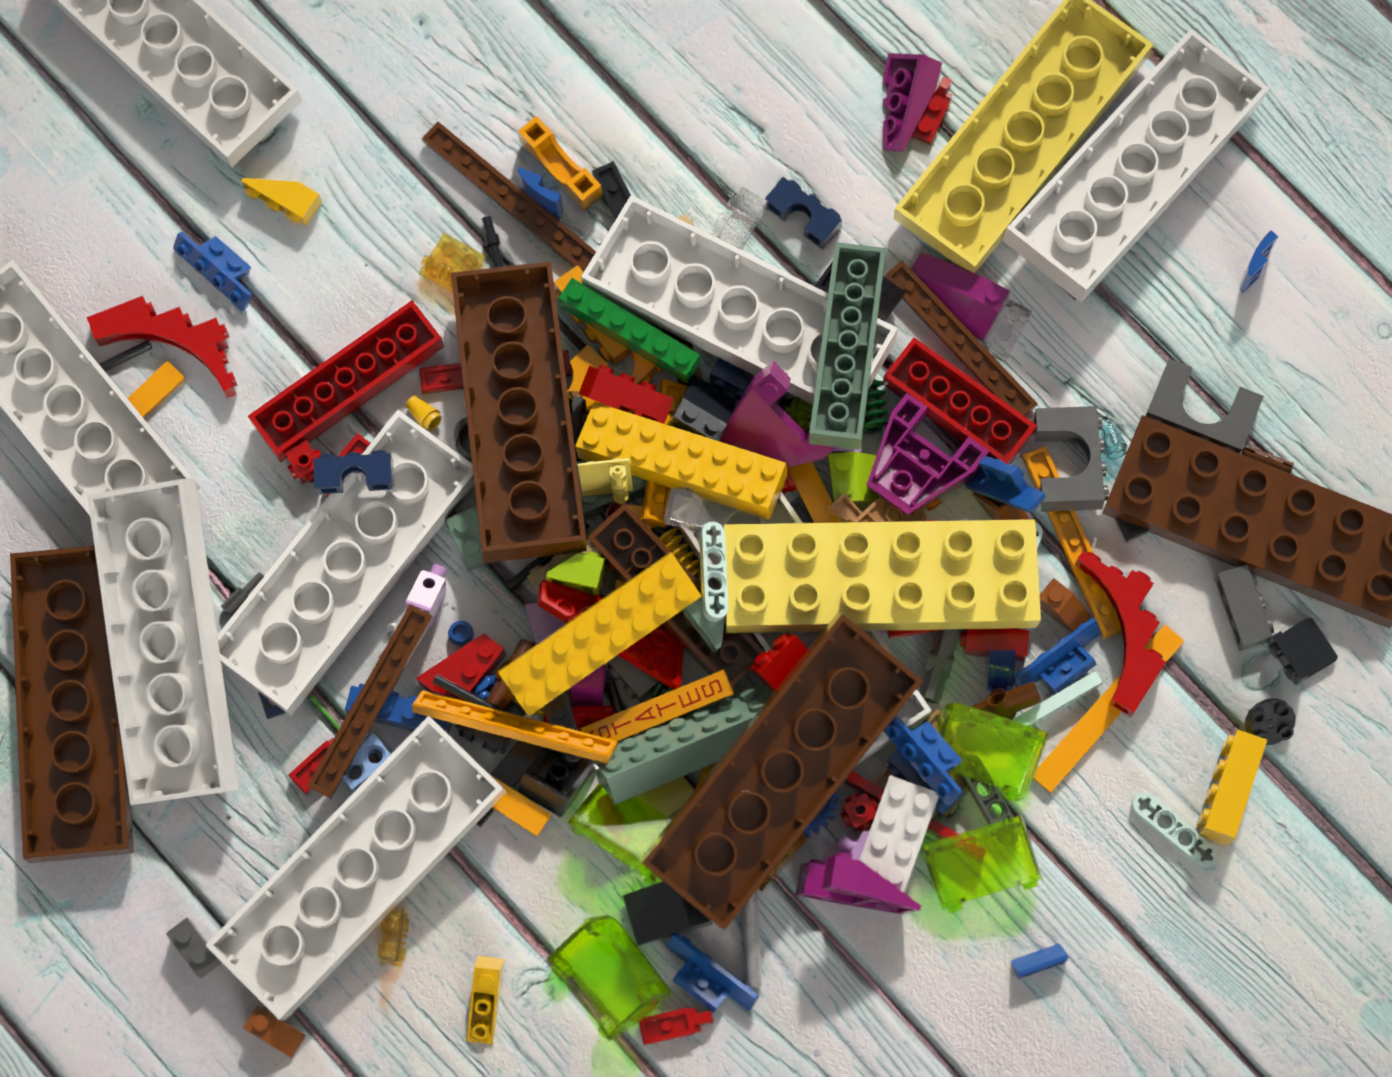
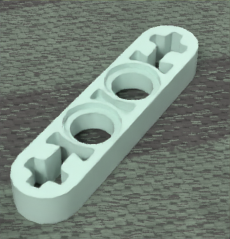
M708 522L699 534L702 611L707 620L719 622L728 612L725 531L719 523ZM709 530H713V534L718 535L714 539L712 547H709L712 543L711 535H707ZM710 553L716 554L719 557L720 563L718 565H711L707 561V555ZM716 578L719 580L721 588L719 590L711 589L708 586V579ZM714 597H718L716 607L721 609L718 614H715V611L710 609L714 604Z
M1097 671L1093 672L1012 720L1011 723L1016 731L1021 733L1095 690L1104 682Z
M1143 792L1134 798L1132 802L1133 812L1195 865L1206 869L1215 864L1218 859L1216 848L1153 795ZM1145 799H1147L1150 802L1148 804V807L1152 811H1154L1156 807H1158L1160 811H1158L1151 820L1148 817L1152 813L1148 809H1144L1143 811H1141L1139 809L1140 803L1138 802V800L1143 802L1145 801ZM1167 815L1172 821L1171 827L1168 829L1160 828L1157 823L1158 817ZM1179 833H1189L1192 837V843L1188 846L1181 845L1178 842ZM1197 841L1201 843L1197 847L1202 852L1210 851L1209 857L1211 862L1209 860L1202 862L1200 860L1201 854L1197 850L1193 854L1189 852Z

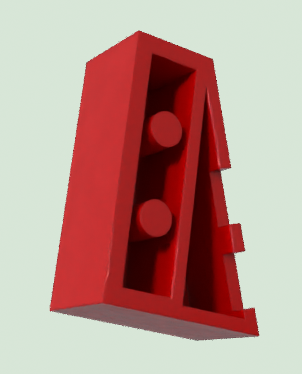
M600 364L597 369L589 365L578 394L615 409L665 424L674 398L656 392L657 386L645 381L638 385L634 383L635 377L622 372L620 377L613 375L614 369Z
M483 633L418 676L416 680L428 692L464 701L434 685L432 681L436 674L473 693L474 688L484 676L492 674L506 656V652L502 646Z

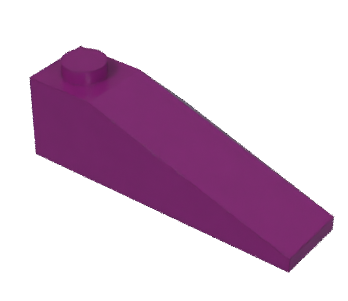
M888 53L883 74V85L886 86V97L883 98V106L886 107V118L883 121V150L904 152L937 87L943 62L923 54Z
M921 251L911 270L974 337L984 342L1008 302L1010 291L985 277Z

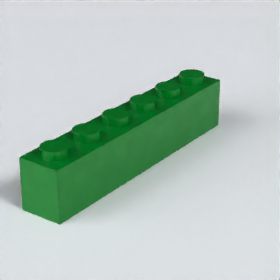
M571 278L558 297L560 308L686 384L700 365V354L574 278Z

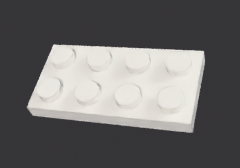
M889 776L860 861L905 893L939 797L932 790Z

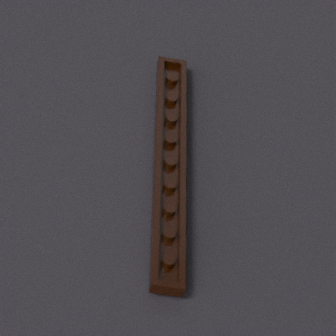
M439 121L421 138L426 146L573 267L578 265L583 272L586 270L596 251Z

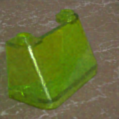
M949 703L943 707L936 725V731L962 760L957 767L947 772L948 774L955 773L1001 788V792L1005 793L1004 797L1012 801H1020V799L1026 798L1046 745L1047 732L960 703Z
M598 783L568 821L569 830L579 837L584 835L587 841H591L630 867L636 874L640 872L639 874L645 878L644 881L650 885L660 881L657 876L638 861L671 819L637 796L614 804L600 783Z
M1022 816L999 821L921 847L941 909L943 911L948 910V914L963 910L962 905L967 903V901L1016 886H1023L1024 890L1038 887V881L1043 880L1027 826Z
M610 915L589 917L547 958L552 965L553 972L559 977H572L602 1016L597 1021L598 1031L608 1041L616 1040L671 997V990L623 926Z

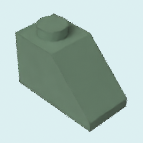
M701 596L682 612L714 653L722 644L725 616L719 622L707 620L703 615ZM714 597V604L710 608L715 611V614H718L721 610L716 607L718 597Z

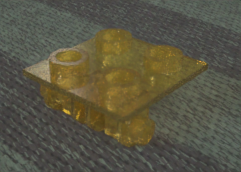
M444 233L430 256H424L421 262L423 267L418 274L453 293L451 273L478 270L487 256Z
M403 908L391 911L381 922V931L384 934L383 943L381 942L378 948V958H381L380 965L391 963V966L401 967L402 962H405L406 948H401L400 946H407V943L400 940L401 938L408 937V935L401 934V932L408 933L410 919H407V914L404 913Z

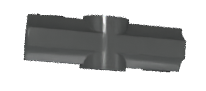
M959 629L937 631L933 649H930L925 665V675L919 692L925 702L939 704L946 679H949L955 659L954 652L961 632Z

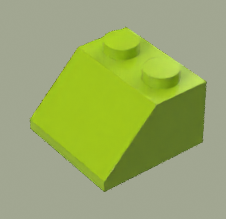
M854 451L828 455L833 503L845 493L858 508H866L879 497L877 493L866 486L877 455Z
M595 552L578 553L548 571L546 578L548 581L600 597L606 575L605 560L601 558L600 554Z

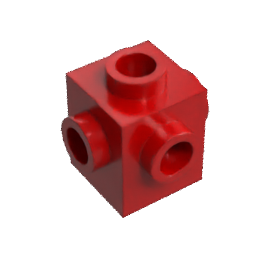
M306 440L285 452L291 463L287 466L294 480L299 477L302 484L314 482L313 458H320L321 455L318 449L313 451Z
M855 793L845 799L846 803L842 806L843 813L840 814L847 828L851 826L854 833L858 830L863 832L871 829L878 810V805L874 798L869 799L866 793L861 796L859 793ZM862 806L865 809V813L859 815L855 809Z

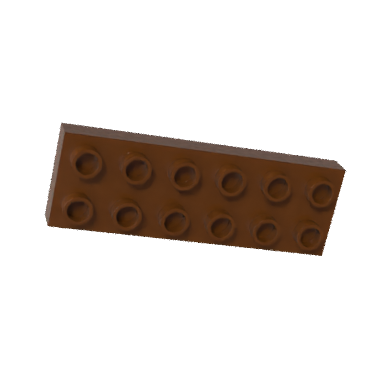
M551 261L452 272L451 280L484 563L585 552L587 551L586 534Z
M1144 415L1141 416L1102 514L1112 518H1121L1125 522L1140 528H1147L1154 535L1234 567L1248 564L1249 570L1254 571L1255 575L1386 628L1390 629L1392 627L1391 513Z
M95 546L11 553L10 567L23 859L28 863L133 854L132 808L129 799Z
M836 614L638 862L716 926L725 931L923 680L845 615Z

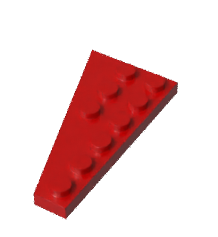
M543 579L539 585L537 606L567 624L603 598ZM662 624L618 654L621 658L671 689L675 690L681 687L684 648Z

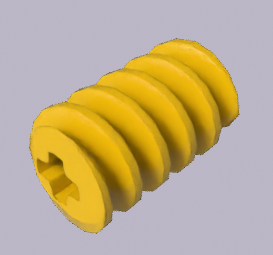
M678 528L663 534L659 540L696 579L700 577L701 568H697L700 564V559H691L695 555V551L686 552L690 544L689 542L680 543L684 535L675 536Z

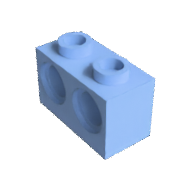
M372 734L363 742L343 778L353 792L391 755L375 734ZM375 752L383 754V758L379 763L370 762V757ZM353 769H362V776L359 779H350L349 775Z

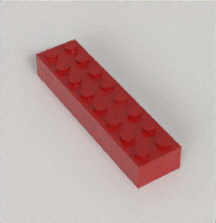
M411 300L249 414L248 418L279 462L282 463L287 459L286 451L306 440L310 443L443 349L442 338L415 302Z

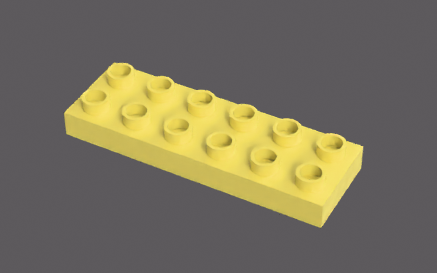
M1063 0L895 207L893 219L959 267L976 273L1003 240L1007 227L1047 185L1148 59L1153 43L1092 0Z
M1035 520L724 525L728 586V612L725 615L726 633L823 632L836 614L845 615L863 631L1037 628L1041 621Z

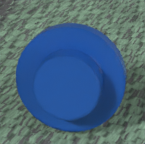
M457 621L450 626L448 637L454 645L463 647L473 640L474 631L468 622Z

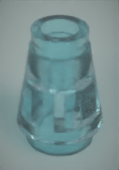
M1106 420L1102 422L1103 454L1108 459H1117L1127 453V444L1115 421Z

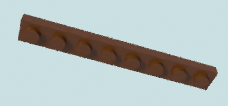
M903 261L899 262L885 274L886 277L906 291L902 300L987 390L1023 416H1027L1037 407L1038 403Z
M411 604L408 606L307 785L309 788L332 799L434 618L432 615Z

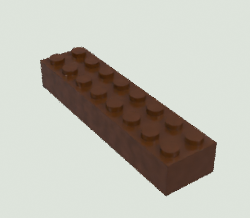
M626 503L586 539L587 545L595 553L600 554L601 558H604L605 564L623 584L668 553H672ZM676 558L702 596L701 583ZM683 610L662 624L709 675L725 670L731 688L751 670V667L755 664V659L764 653L763 649L748 633H726L725 621L721 647L714 653L682 612Z

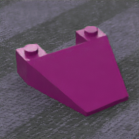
M772 361L755 375L729 418L728 424L719 442L785 462L787 467L822 460L837 448L809 444L810 427L804 431L775 402L788 391L791 378L775 361Z
M906 393L891 413L866 485L907 516L971 481L981 469L979 461L984 456L989 455L987 449L968 437L951 458L917 434L915 430L925 419L927 406Z
M837 852V855L827 857L826 862L810 859V862L800 865L795 894L797 896L901 915L921 911L919 903L862 861L852 859V854Z

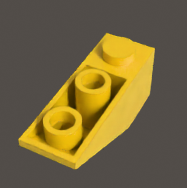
M243 178L241 180L245 194L254 200H257V198L263 200L265 205L274 212L278 210L286 214L285 217L294 224L300 222L307 226L322 204L319 193L297 181Z
M478 956L473 971L467 1041L493 1045L502 987L504 959Z

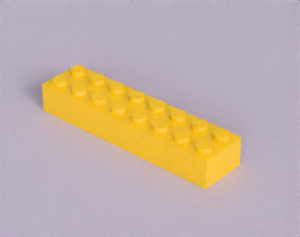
M596 402L592 405L575 446L579 459L588 462H598L616 458H629L632 476L768 520L772 516L787 478L785 462Z
M668 553L506 665L498 673L526 714L530 716L699 599L701 594L674 555Z

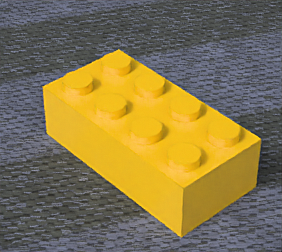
M1236 730L1232 736L1228 735L1227 740H1224L1220 755L1224 757L1223 760H1220L1219 764H1216L1212 779L1216 781L1215 784H1212L1211 789H1208L1204 803L1208 804L1207 809H1204L1203 813H1200L1196 827L1200 828L1199 834L1203 838L1225 846H1229L1236 838L1267 743L1266 739Z

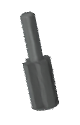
M258 572L243 589L238 587L221 605L223 611L232 616L247 599V594L263 579L264 575Z

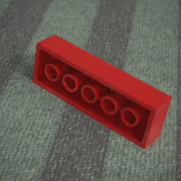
M915 337L884 374L883 381L885 387L900 398H903L906 393L913 396L927 406L926 416L963 443L970 437L989 451L988 457L1000 459L1004 463L1011 465L1035 433L1036 424Z

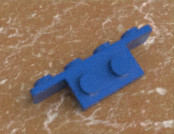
M182 231L178 233L173 246L174 251L242 311L247 309L252 294L238 280L249 274L251 266L217 236L198 246Z
M984 456L979 461L981 469L975 477L964 484L968 490L1028 513L1037 508L1046 498L1043 491L1027 485L1023 478L1024 473L1018 466L1009 465L1000 459H993L988 456Z
M1091 618L1089 621L1082 623L1070 635L1059 640L1054 647L1040 654L1027 667L1020 669L1013 676L1016 688L1030 682L1036 683L1041 679L1057 694L1097 665L1095 659L1083 648L1101 634L1097 621Z
M896 714L883 732L929 784L937 796L949 806L961 793V788L947 772L957 767L962 760L929 721L911 731Z
M678 933L673 934L667 944V948L686 962L672 980L674 983L713 1013L728 996L747 1011L753 1008L759 996L754 993L751 987L741 983L729 970L723 969L707 953L700 951L692 945L688 938Z

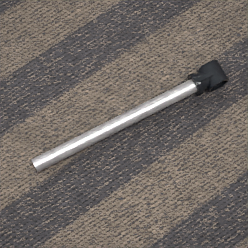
M756 890L742 908L746 985L749 987L762 986L758 895Z

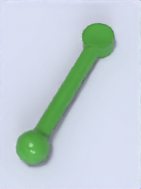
M313 695L309 697L311 702L338 731L341 726Z

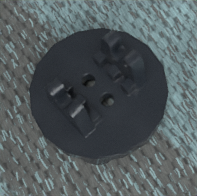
M1277 698L1265 699L1248 710L1244 727L1246 733L1266 739V745H1274L1293 736L1296 716L1293 708L1286 701Z

